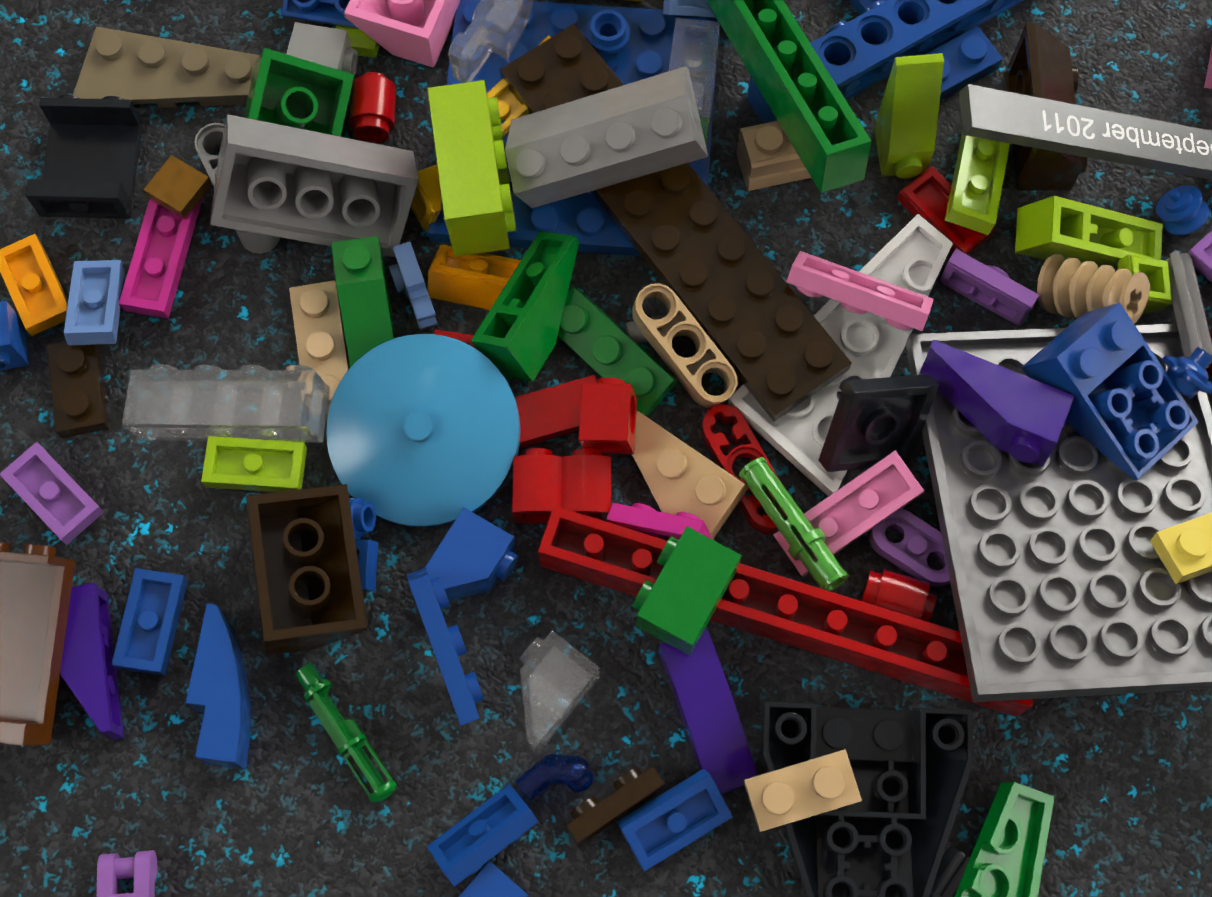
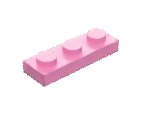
M802 251L799 252L792 264L786 281L795 285L796 289L806 296L814 298L826 296L841 302V306L848 311L857 314L870 312L886 318L885 320L889 325L906 331L913 328L923 331L934 300L933 298Z
M895 450L808 510L804 515L814 529L820 528L826 536L824 543L832 554L835 555L925 493V491ZM780 531L775 533L774 537L800 575H806L808 570L801 560H794L788 552L790 545Z

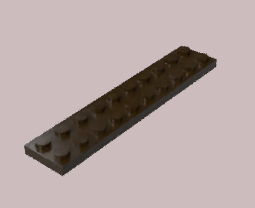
M574 24L500 69L501 79L506 80L510 91L521 105L525 104L529 114L624 85ZM689 163L590 191L664 285L672 289L731 364L741 382L773 422L850 369L852 362Z

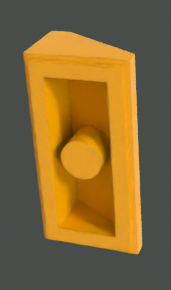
M440 245L428 270V295L432 299L490 310L521 260L487 253L455 257L452 246Z

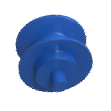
M1190 185L1176 187L1164 194L1158 201L1156 213L1163 220L1164 228L1168 233L1177 236L1190 234L1202 227L1207 221L1210 209L1207 203L1202 201V193L1197 187Z

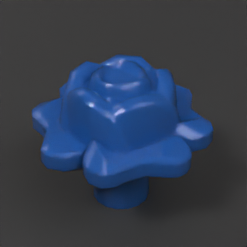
M1198 346L1190 357L1175 358L1165 355L1162 358V361L1168 366L1166 373L1181 395H1187V398L1192 399L1199 391L1212 394V383L1208 381L1209 376L1206 371V367L1212 361L1211 354Z

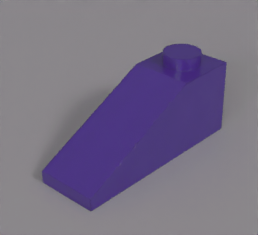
M934 339L920 371L921 374H929L939 385L938 391L996 448L1010 453L1012 457L1019 461L1032 462L1042 467L1058 442L1074 399L1072 394Z
M95 583L74 586L71 590L60 675L102 734L113 740L125 739L117 669L111 665L115 649L109 597Z

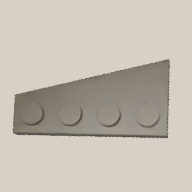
M96 26L73 96L80 99H102L106 96H117L125 100H131L133 105L157 104L158 108L177 107V103L199 102L201 106L242 105L247 103L254 67L259 55Z

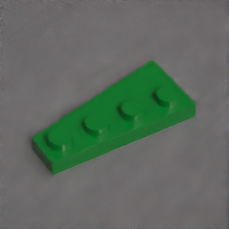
M1001 782L954 897H1038L1055 796L1016 782Z

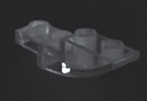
M481 0L475 8L471 24L464 33H458L450 45L448 54L451 60L453 78L462 83L472 82L492 52L508 60L526 27L535 0Z

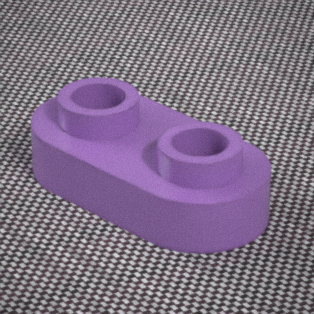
M901 508L869 531V540L873 549L880 556L915 579L929 582L930 587H942L950 583L941 532L922 519ZM887 530L897 531L901 536V542H890L886 538L885 532ZM937 557L940 559L943 569H931L927 564V558Z

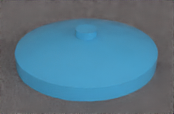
M414 334L398 337L376 346L357 360L346 372L333 395L329 407L326 437L333 468L342 485L347 484L348 493L353 498H362L365 502L371 503L375 508L376 515L385 520L405 526L427 528L454 523L463 507L475 513L496 496L512 472L514 456H518L521 424L518 406L508 382L499 369L485 355L472 346L454 338L436 334Z

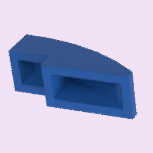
M207 604L186 698L187 705L197 712L204 713L195 757L206 765L246 770L251 737V703L247 672L238 640L228 616L217 605Z

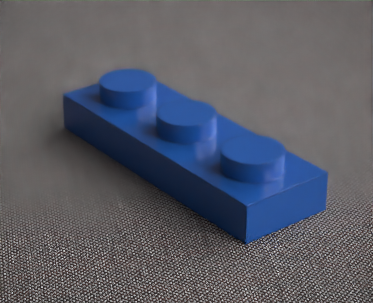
M426 568L407 574L408 583L460 726L477 720L480 717L475 703L483 701L484 697L475 672L464 674L458 656L467 653L458 625L447 627L441 609L450 606L441 578L438 577L430 580Z

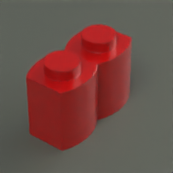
M544 448L528 449L524 452V455L514 456L512 501L514 522L548 524L554 506L607 522L606 519L611 509V457L603 456L601 451L591 448L577 449L573 451V455L564 457L555 456L553 451Z

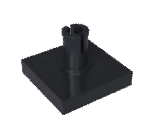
M929 374L862 379L859 376L846 378L839 386L841 391H837L839 401L818 461L827 472L871 468L896 450L904 463L909 464L939 385Z

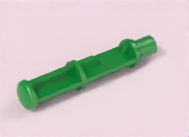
M312 663L301 667L295 675L305 689L304 699L309 703L339 750L338 752L343 756L367 793L369 800L373 803L384 801L396 790V782L391 778L354 719L344 720L328 695L333 686L328 679H322ZM364 746L368 748L369 752L371 753V755L381 768L382 772L388 779L386 783L384 782L381 775L379 774V772L371 762L370 758L364 751ZM351 756L373 788V793L370 792L349 758Z

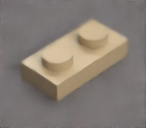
M846 749L743 780L759 832L862 801Z

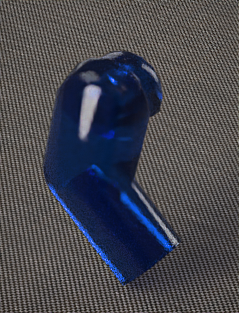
M552 753L543 757L514 781L527 799L531 801L552 783L567 784L574 793L584 792L592 785L594 775L588 769L589 764L584 758L578 755Z

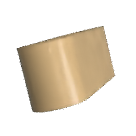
M660 283L644 287L638 293L632 308V318L638 329L695 402L706 408L724 404L734 394L738 384L737 375L731 364L672 289ZM651 298L661 300L667 308V316L657 320L649 318L643 311L642 303ZM682 335L689 337L696 346L695 355L688 358L678 356L672 348V339ZM706 373L718 374L724 381L725 389L723 394L713 396L704 391L701 383L702 376Z

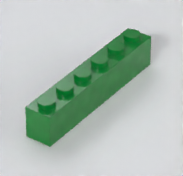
M706 0L820 193L864 180L872 141L783 0Z

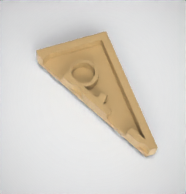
M637 410L635 449L632 456L660 510L663 513L676 515L678 512H687L699 517L704 521L712 539H714L749 487Z

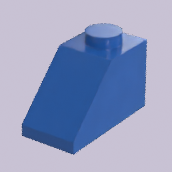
M463 507L425 568L430 580L438 577L441 578L449 601L490 591L498 579L505 581L517 564L519 556L515 554L517 550L515 538L513 535Z

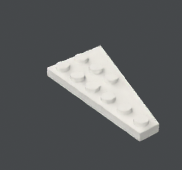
M917 214L859 272L928 297L953 243ZM830 299L814 317L852 362L847 372L774 422L744 384L728 400V405L737 408L744 416L746 422L828 497L839 489L847 470L827 472L818 461L839 401L837 391H841L839 389L841 382L851 376H859L862 379L891 377L904 350L908 336L912 332V330L897 329L889 325L885 320L886 318L870 312L857 314L848 311L841 306V302Z

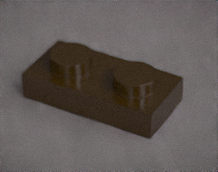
M65 341L47 345L57 434L61 438L108 430L109 423L99 344L67 345Z
M653 766L643 773L638 767L633 768L613 783L617 790L601 802L598 801L596 796H592L570 812L574 820L566 825L568 833L577 847H581L663 791L665 783Z

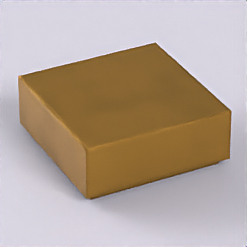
M171 155L144 188V192L151 200L185 219L212 183L208 176Z

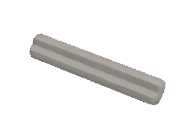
M1174 251L1170 253V258L1164 261H1168L1172 305L1184 357H1190L1198 346L1212 355V341L1192 257L1188 253L1180 254L1179 251Z

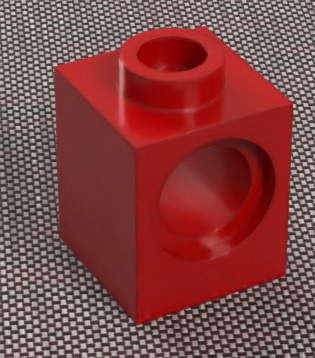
M611 377L597 379L596 384L582 383L578 440L583 448L597 449L602 454H634L637 397L631 384H625V381Z

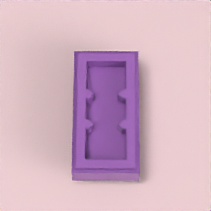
M955 249L939 280L947 287L1017 326L1022 325L1039 297V294L1010 279L1008 274L1002 269L992 265L986 266L958 249Z

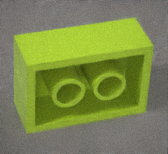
M485 80L428 88L444 219L454 256L510 249L508 232L517 231L497 97H487Z

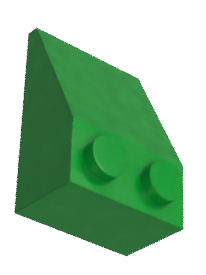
M263 48L255 63L244 118L341 137L354 74Z

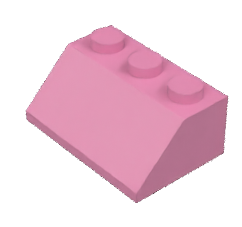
M350 0L344 15L347 20L392 55L434 68L453 26L455 12L461 0Z

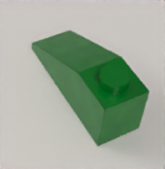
M539 231L471 339V342L478 351L485 355L499 369L503 376L533 382L556 345L579 246V240L576 236Z
M378 236L331 242L336 286L350 368L371 349L395 339L386 263Z

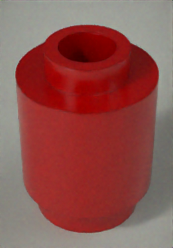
M367 72L352 82L349 126L353 129V136L357 140L381 143L389 138V133L394 129L396 85L381 73Z
M883 569L882 574L870 570L861 601L930 622L937 595L928 593L929 582Z

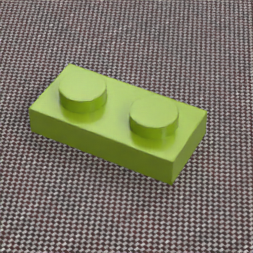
M208 436L201 482L206 488L265 492L301 490L307 447L304 442Z

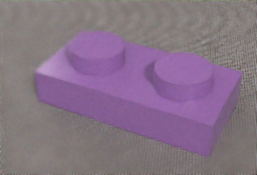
M38 442L34 443L0 473V476L66 545L104 513Z

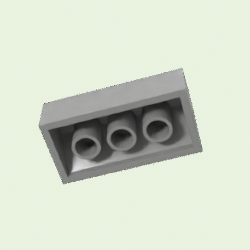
M687 66L512 119L505 147L513 192L531 208L708 157Z
M227 114L218 157L210 225L331 246V242L378 236L384 256L395 257L392 247L400 245L418 183L414 152Z

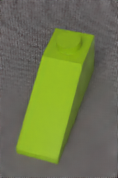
M943 53L895 57L874 126L882 177L896 176L907 179L918 176L928 169L935 150L944 68Z
M1052 196L1017 208L1015 253L1046 260L1053 254H1061L1065 260L1069 257H1075L1082 263L1093 261L1099 266L1111 265L1112 267H1117V262L1128 254L1161 260L1163 224Z

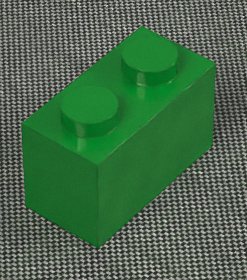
M688 526L679 540L671 536L657 561L664 568L655 584L646 580L632 607L639 611L636 627L691 655L737 572L742 555Z

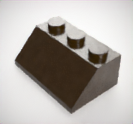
M1026 23L1005 72L1007 91L1076 104L1075 92L1078 87L1079 75L1077 66H1071L1070 48L1036 23ZM1012 144L1017 191L1071 190L1080 173H1084L1087 167L1088 157Z
M347 484L246 496L264 656L316 649L366 631L368 627Z

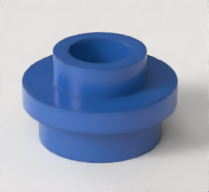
M615 10L599 11L587 24L586 39L598 53H618L630 41V25L622 14ZM606 32L615 34L611 37L602 36Z

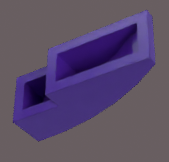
M705 628L691 655L680 651L666 642L659 644L658 654L676 699L675 705L699 769H705L711 775L720 794L745 786L743 780L757 776V772L731 691L708 629Z

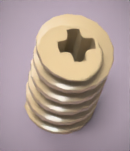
M1053 254L1046 259L1041 268L1037 284L1038 301L1042 309L1048 313H1060L1067 318H1078L1083 313L1120 302L1134 324L1142 315L1150 292L1149 279L1143 272H1136L1132 276V273L1125 268L1118 269L1115 272L1111 265H1101L1098 268V265L1093 261L1082 263L1075 257H1069L1065 260L1061 254Z

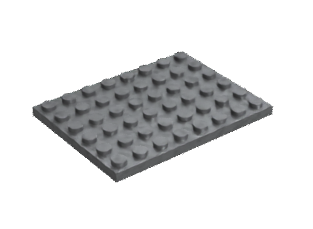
M1177 324L1135 325L1165 371L1168 369V366L1162 361L1165 355L1175 358L1184 356ZM1066 328L909 334L906 349L911 375H922L920 371L934 339L1027 376L1021 367ZM937 390L923 426L922 434L973 702L1212 689V571L1175 584L1150 542L1156 532L1212 512V411L1207 393L1199 391L1192 399L1187 398V395H1181L1199 423L1139 479L1133 480L1066 422L1056 446L1043 467L1032 462L1019 461L1012 457L1010 453L996 448Z

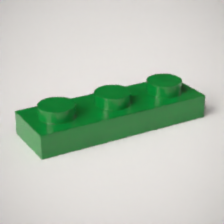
M572 287L567 294L558 336L603 378H618L625 381V384H631L637 397V410L643 415L648 416L678 383V380L580 289Z

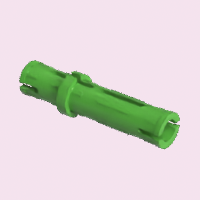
M760 457L748 463L740 471L739 477L745 481L767 515L789 543L788 552L794 560H801L821 589L831 592L841 586L849 578V574L841 567L824 543L826 536L820 528L814 529L792 496L771 470L765 458Z

